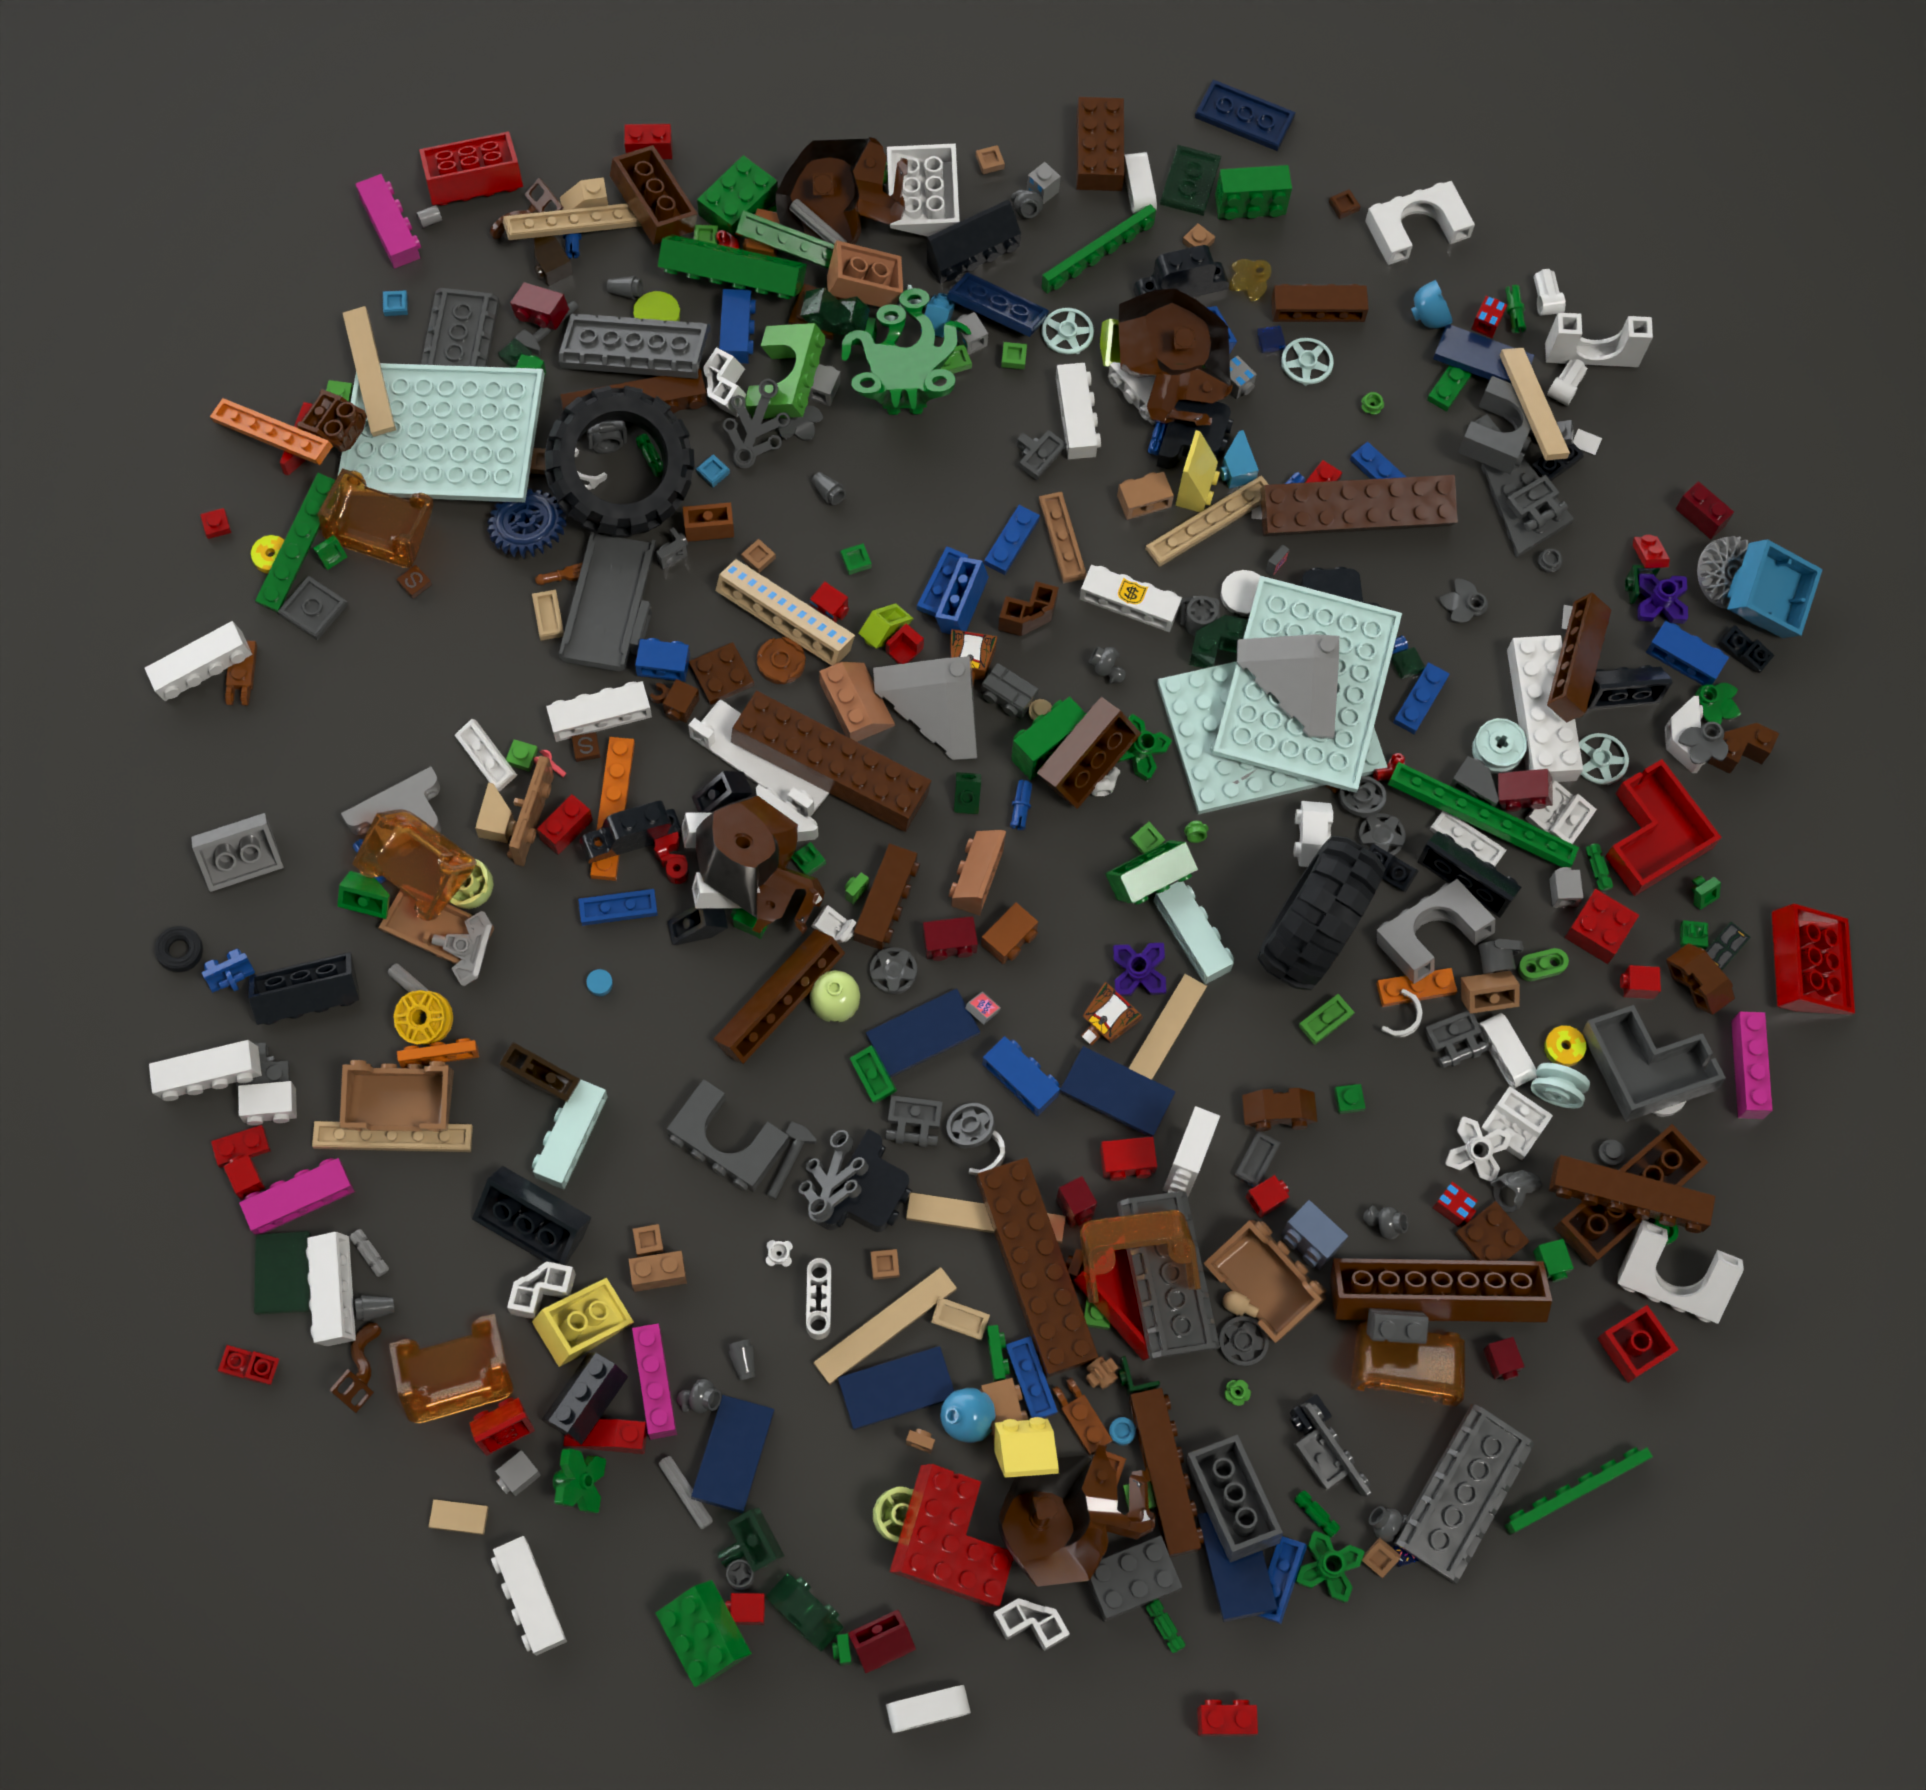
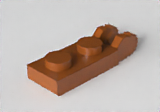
M247 641L253 655L227 669L225 694L227 705H233L235 689H242L241 703L242 705H249L250 692L253 690L257 653L256 641Z
M1069 1378L1066 1380L1067 1387L1076 1400L1068 1404L1064 1393L1058 1386L1054 1387L1052 1392L1062 1407V1413L1088 1455H1092L1095 1453L1098 1445L1106 1446L1113 1440L1086 1396L1082 1395L1073 1378Z

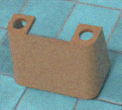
M351 1060L350 1065H343L340 1128L356 1131H448L454 1070L441 1061H430L429 1066H425L423 1069L421 1064H407V1068H397V1064H381V1068H373L366 1061Z
M1249 1220L1203 1264L1221 1283H1226L1232 1291L1247 1296L1250 1299L1249 1304L1259 1308L1256 1315L1259 1320V1326L1277 1343L1327 1299L1324 1295L1327 1290L1318 1280H1311L1306 1275L1309 1271L1299 1260L1296 1262L1292 1260L1288 1255L1291 1252L1281 1240L1277 1243L1271 1237L1273 1231L1264 1221Z

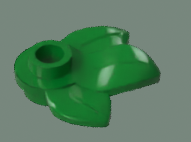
M1720 683L1716 686L1710 684L1701 686L1695 696H1699V705L1703 706L1704 719L1707 722L1721 724L1722 718L1734 719L1741 715L1740 710L1732 700L1738 689L1728 683ZM1704 695H1708L1711 700L1706 699Z

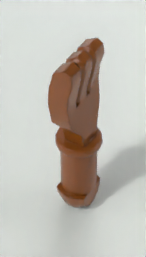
M583 563L567 566L561 571L556 570L555 572L539 574L536 576L535 582L539 585H544L555 581L560 582L562 579L569 581L578 580Z

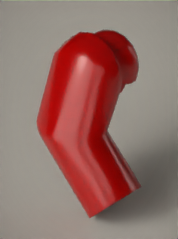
M725 230L717 232L716 240L719 245L739 249V242L733 235Z
M1400 753L1393 754L1387 764L1388 768L1374 769L1373 778L1377 781L1390 780L1397 763L1400 762L1405 765V757Z

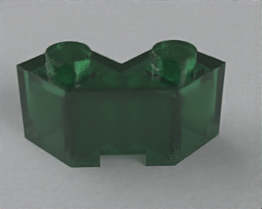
M824 287L806 291L800 316L808 323H815L820 330L846 336L852 331L866 330L870 308L857 296L838 300Z
M1224 615L1197 630L1189 665L1200 668L1213 667L1218 649L1237 653V641L1244 638L1248 620Z
M787 1573L765 1598L784 1618L794 1625L808 1642L822 1652L844 1628L837 1620L839 1613L831 1605L827 1604L824 1606L809 1592L811 1586L802 1577L799 1576L796 1580Z

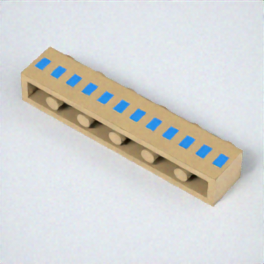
M735 559L719 574L716 592L832 666L838 664L851 651L855 637L853 633L752 570L749 566Z

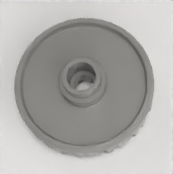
M1731 536L1712 541L1705 547L1698 561L1697 575L1701 590L1710 602L1720 608L1728 609L1731 600L1727 597L1735 573L1742 566L1749 545L1748 540L1741 541V537Z

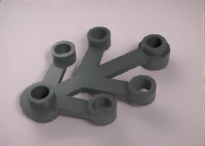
M764 379L759 384L761 397L752 420L745 407L746 400L743 396L736 395L731 400V405L737 410L747 432L743 443L737 431V421L734 418H727L723 422V428L729 433L735 446L732 454L733 462L740 468L751 467L756 461V456L771 449H779L782 446L781 437L772 435L767 442L753 447L756 437L778 427H786L791 422L790 416L783 412L779 413L776 418L761 424L770 399L776 396L779 390L777 382L773 379ZM767 384H771L774 388L771 393L765 391ZM736 398L742 399L743 404L741 407L735 406L734 401ZM781 415H785L788 419L784 425L779 422ZM729 420L735 424L732 430L726 427V423ZM772 438L779 440L777 447L771 445ZM744 451L749 455L746 461L740 458V454Z
M845 1130L835 1132L830 1138V1144L835 1149L827 1175L823 1171L824 1166L819 1159L813 1158L806 1164V1170L817 1179L823 1188L820 1197L816 1194L817 1189L815 1185L809 1180L802 1182L798 1188L801 1195L810 1202L808 1206L809 1216L817 1223L829 1219L834 1212V1207L845 1198H855L861 1193L862 1188L856 1180H847L854 1174L858 1176L865 1174L869 1168L867 1162L862 1157H858L851 1162V1165L840 1172L845 1154L853 1148V1139ZM847 1181L841 1190L832 1195L837 1187Z

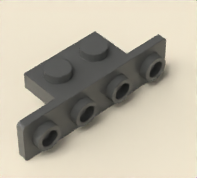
M1303 1403L1300 1408L1315 1429L1294 1443V1446L1322 1487L1328 1489L1347 1475L1359 1494L1368 1497L1372 1494L1368 1488L1370 1482L1362 1472H1357L1353 1466L1355 1461L1346 1449L1342 1450L1337 1443L1339 1437L1331 1427H1326L1322 1421L1324 1416L1315 1404Z

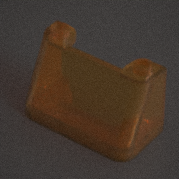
M342 468L318 512L322 534L326 539L334 535L344 548L410 568L416 560L434 504L433 498L424 493H414L409 500L369 488L361 473Z
M403 809L376 814L352 865L360 870L363 876L368 878L384 876L417 902L414 905L416 915L426 921L434 920L440 915L472 874L477 864L471 855L418 816Z
M495 1314L482 1316L475 1320L471 1325L472 1335L420 1349L419 1344L410 1339H402L389 1344L398 1396L409 1421L414 1423L430 1421L502 1400L512 1394L514 1391L513 1382Z
M1365 1320V1323H1361L1358 1326L1351 1389L1365 1391V1387H1374L1376 1391L1387 1389L1432 1397V1400L1436 1401L1442 1397L1443 1405L1455 1407L1464 1400L1465 1340L1460 1338V1334L1445 1332L1444 1335L1427 1332L1426 1344L1388 1342L1387 1340L1373 1341L1367 1335L1368 1320Z

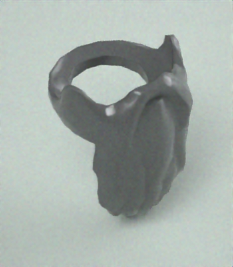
M1520 1170L1505 1173L1493 1180L1490 1185L1494 1186L1495 1201L1505 1212L1511 1213L1517 1211L1523 1205L1526 1193H1532L1541 1189L1542 1181L1536 1174ZM1505 1186L1511 1188L1516 1194L1512 1207L1507 1206L1502 1200L1501 1193Z

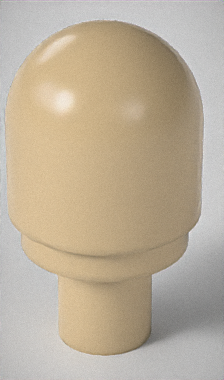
M1230 1291L1223 1297L1224 1308L1237 1316H1243L1245 1313L1255 1318L1259 1311V1308L1249 1304L1250 1299L1239 1292Z

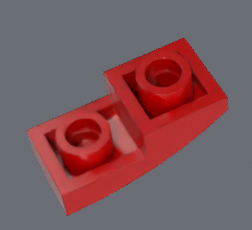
M226 1345L218 1372L271 1385L279 1358Z

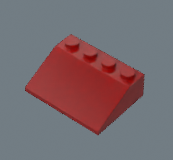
M509 131L419 149L432 205H446L457 200L467 201L476 196H491L496 192H511L523 187L519 164Z
M1794 903L1772 911L1777 1007L1795 1012L1855 1014L1848 918Z

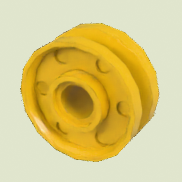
M424 990L412 991L403 996L396 1005L393 1016L394 1025L399 1035L407 1042L417 1045H429L441 1041L447 1036L453 1023V1012L448 1000L439 993ZM423 1012L426 1013L427 1017L424 1024L420 1019Z

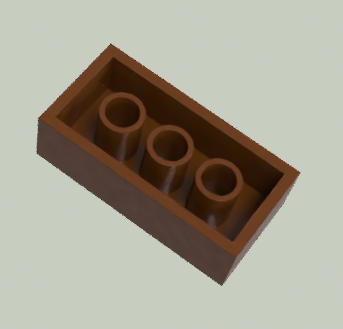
M1078 97L1076 190L1122 191L1124 180V98Z
M654 145L613 157L610 177L653 245L661 243L662 238L671 234L682 236L694 232L698 213Z
M1100 697L1050 758L1044 762L1037 774L1061 798L1078 809L1095 789L1096 784L1109 773L1141 735V732L1120 709L1103 697Z

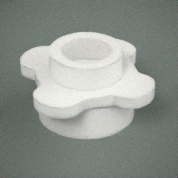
M769 1241L766 1245L768 1249L767 1265L774 1266L775 1264H780L784 1267L790 1266L792 1263L790 1251L793 1248L791 1242ZM778 1251L782 1253L780 1256L777 1255Z

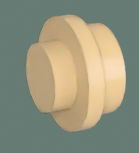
M1044 699L1033 701L1029 706L1030 718L1034 721L1038 716L1048 714L1052 708L1051 703Z

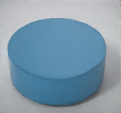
M594 970L587 977L588 990L595 996H604L613 987L612 977L605 970Z
M1125 1417L1115 1419L1109 1427V1435L1113 1440L1112 1442L1120 1446L1130 1444L1136 1435L1135 1424Z

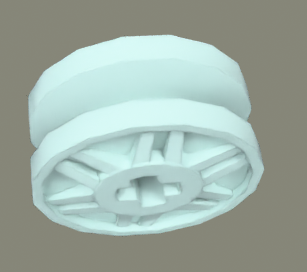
M1496 718L1487 721L1480 727L1472 743L1474 758L1481 760L1490 769V772L1494 774L1512 771L1519 765L1527 750V738L1524 731L1515 722L1508 719Z
M1542 1063L1538 1066L1536 1071L1538 1078L1533 1080L1531 1085V1091L1537 1097L1563 1108L1575 1109L1583 1106L1585 1097L1582 1093H1586L1590 1087V1081L1586 1076L1560 1064Z

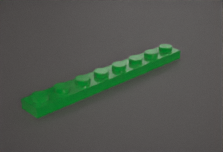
M1400 762L1397 763L1388 785L1560 867L1571 868L1579 847Z

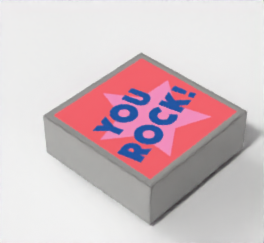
M982 991L968 1002L965 1009L982 1024H985L998 1014L1001 1007Z

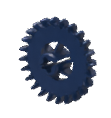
M528 489L525 503H497L495 505L496 510L490 512L491 518L487 521L489 525L487 530L491 541L495 543L497 549H500L502 546L504 554H507L510 549L512 556L515 557L516 552L519 550L524 559L526 551L529 550L531 556L535 557L536 548L542 554H544L543 545H547L550 549L553 548L551 539L559 543L557 533L564 535V530L561 526H567L565 521L566 514L558 506L557 499L551 497L550 493L546 492L543 494L542 490H537L533 493L532 489Z

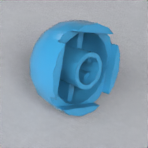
M1436 280L1424 285L1416 292L1414 297L1415 307L1411 308L1415 320H1421L1424 326L1432 329L1441 328L1453 323L1449 308L1441 295L1442 292Z
M964 1388L951 1393L945 1399L940 1414L942 1426L947 1434L955 1440L967 1443L982 1441L992 1430L990 1429L991 1423L995 1421L996 1416L994 1404L989 1395L976 1388Z

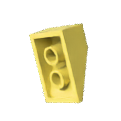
M1197 430L1195 431L1184 466L1176 506L1202 512L1205 509V505H1211L1214 492L1210 491L1212 485H1217L1220 472L1216 471L1218 464L1216 457L1202 433Z
M605 1278L542 1309L532 1323L560 1367L632 1325L634 1321L608 1279Z

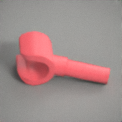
M539 751L544 757L550 759L552 769L562 778L567 774L552 761L550 751ZM537 756L533 758L535 764H537L539 759Z

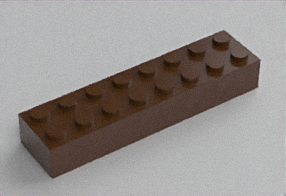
M1455 475L1264 485L1260 488L1263 536L1452 526L1458 523Z
M757 690L732 727L731 742L904 832L907 831L928 796L932 780Z
M1026 1157L978 1173L976 1182L1045 1377L1049 1378L1092 1363L1099 1356L1028 1158Z
M1333 1258L1330 1275L1336 1320H1368L1369 1308L1422 1311L1428 1317V1321L1547 1322L1552 1304L1543 1261Z

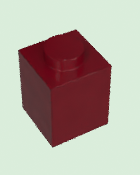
M1514 1337L1490 1343L1483 1349L1494 1380L1501 1377L1504 1381L1514 1379L1519 1376L1518 1372L1525 1367Z

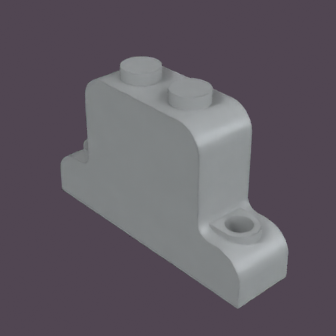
M429 767L342 812L341 815L352 834L362 835L373 831L389 857H406L417 847L433 843L441 833L438 818L428 802L438 795L440 784L432 767Z

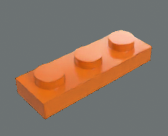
M1452 968L1435 970L1415 984L1407 976L1378 980L1376 983L1382 1007L1413 1002L1409 997L1400 993L1402 989L1416 995L1419 1001L1456 995L1457 993Z
M468 1038L458 1039L455 1043L451 1044L435 1042L431 1043L430 1047L423 1048L407 1046L404 1050L397 1051V1058L401 1068H407V1064L429 1065L430 1061L451 1062L479 1058L476 1041H471Z

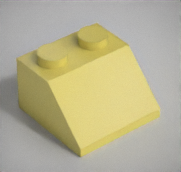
M1040 1417L1024 1421L1007 1419L1003 1422L995 1423L994 1453L1005 1478L1059 1473L1054 1431L1048 1419Z

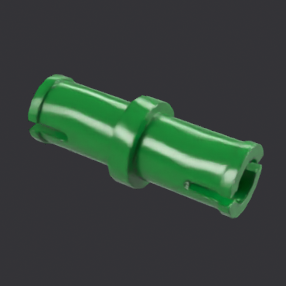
M1512 285V291L1510 286L1505 288L1508 302L1506 310L1507 314L1510 315L1511 331L1513 333H1520L1519 328H1521V331L1524 332L1526 330L1523 314L1525 305L1521 301L1520 286Z

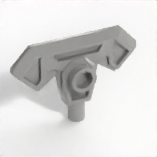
M483 911L464 921L469 934H447L446 937L434 934L432 938V944L442 946L443 950L462 959L452 967L455 976L462 986L468 985L479 977L492 929V923Z

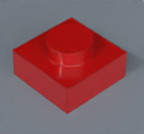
M224 508L200 514L208 539L232 533Z

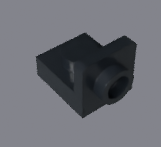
M1317 1394L1304 1402L1311 1405L1315 1404L1324 1416L1323 1422L1332 1417ZM1301 1405L1290 1411L1292 1416L1290 1421L1298 1432L1302 1431L1306 1435L1315 1428L1300 1408Z

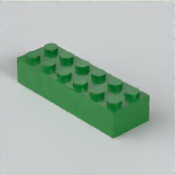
M671 234L662 238L657 267L664 268V272L670 274L685 272L689 278L700 279V277H708L709 282L723 284V282H730L732 287L746 289V286L755 288L754 291L758 293L768 294L769 291L776 292L780 298L791 299V296H796L803 288L807 264Z

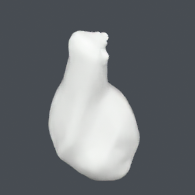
M1117 767L1110 770L1108 775L1096 784L1091 794L1094 796H1107L1111 794L1115 788L1120 770Z

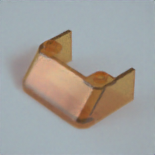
M1168 1210L1087 1221L1082 1225L1080 1241L1089 1303L1099 1302L1096 1275L1108 1273L1113 1269L1115 1265L1114 1250L1167 1244L1169 1257L1176 1263L1186 1264L1189 1290L1201 1289L1195 1245L1187 1220L1180 1211Z

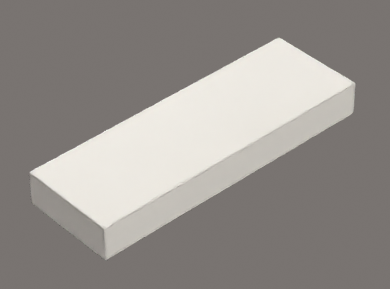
M471 719L455 734V737L488 781L493 783L498 791H501L517 776L475 719Z
M1444 811L1441 812L1430 828V831L1433 833L1439 831L1442 834L1450 835L1455 840V843L1463 848L1472 850L1476 857L1494 866L1497 865L1506 852V849L1463 820Z

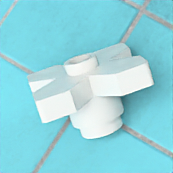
M1462 1117L1457 1132L1465 1145L1451 1149L1445 1164L1462 1170L1474 1162L1478 1176L1492 1182L1497 1178L1500 1170L1492 1155L1507 1149L1512 1135L1503 1130L1495 1129L1483 1136L1478 1121ZM1477 1144L1482 1146L1480 1154H1475L1473 1151L1474 1146Z

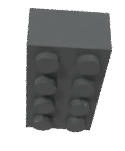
M1238 1435L1188 1453L1187 1469L1230 1563L1280 1544L1283 1532Z

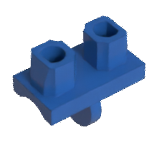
M235 949L228 953V960L221 964L217 960H211L204 964L205 971L202 972V975L212 993L230 985L235 992L239 990L237 982L255 973L245 953L242 954L239 949Z

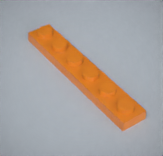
M222 398L210 415V418L217 424L318 465H321L333 447L326 439Z
M609 737L597 830L602 828L605 819L609 815L626 810L635 746L634 739ZM596 841L595 845L598 847L602 846V842ZM620 855L593 862L590 874L591 879L616 881Z

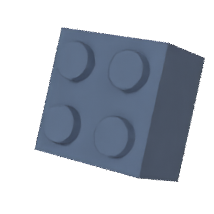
M1310 1200L1287 1222L1281 1233L1284 1237L1283 1241L1288 1247L1293 1250L1296 1248L1310 1267H1316L1319 1270L1341 1248L1348 1238V1235Z

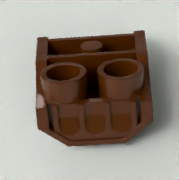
M321 389L319 392L320 396L303 420L297 423V427L328 440L340 452L349 450L363 432L367 418L366 412L343 397Z

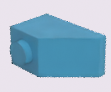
M1244 430L1237 433L1224 456L1222 467H1220L1221 478L1227 482L1229 489L1248 484L1256 479L1259 469Z

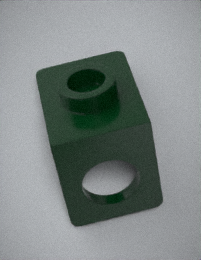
M1643 565L1632 566L1625 579V591L1629 592L1630 604H1634L1639 596L1638 576L1641 574L1640 572L1649 570L1651 572L1646 574H1654L1656 577L1660 568H1645Z
M956 773L955 813H979L981 774Z
M1126 1356L1121 1357V1370H1118V1376L1121 1386L1126 1385L1128 1396L1159 1388L1160 1381L1133 1386Z

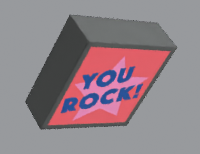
M1285 545L1279 547L1268 560L1266 573L1272 577L1286 562L1290 551L1289 548Z

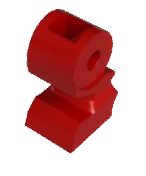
M678 832L655 839V858L659 860L663 868L666 867L668 880L677 885L684 883L689 875L687 860L684 855L670 854V852L677 851L679 848Z

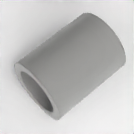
M436 205L416 212L422 228L442 221L441 214Z

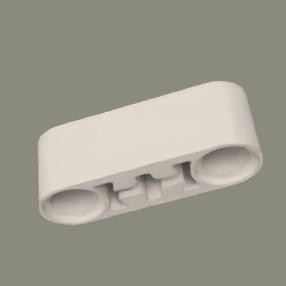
M1147 152L1125 154L1124 175L1132 214H1136L1150 204L1157 210L1156 194Z
M1499 1013L1479 1023L1482 1030L1480 1035L1482 1040L1487 1042L1489 1052L1507 1083L1512 1088L1537 1078V1070L1504 1014Z
M822 1258L812 1260L807 1267L806 1327L809 1336L816 1340L826 1338L831 1329V1266L828 1261ZM821 1267L827 1271V1274L823 1278H816L812 1275L813 1270ZM816 1287H822L821 1311H816ZM815 1320H822L826 1326L821 1331H815L812 1329L811 1324Z
M964 1685L886 1704L892 1733L971 1714Z

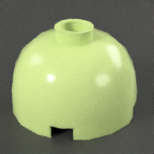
M471 857L456 859L445 869L447 872L444 878L441 877V892L444 897L455 906L463 909H473L484 904L491 896L494 886L493 876L487 866Z
M832 970L821 975L814 983L809 994L811 1008L818 1017L827 1022H843L852 1017L859 1008V986L852 976L843 971Z
M895 1487L885 1491L877 1499L873 1508V1522L876 1530L882 1537L892 1542L899 1541L914 1489Z

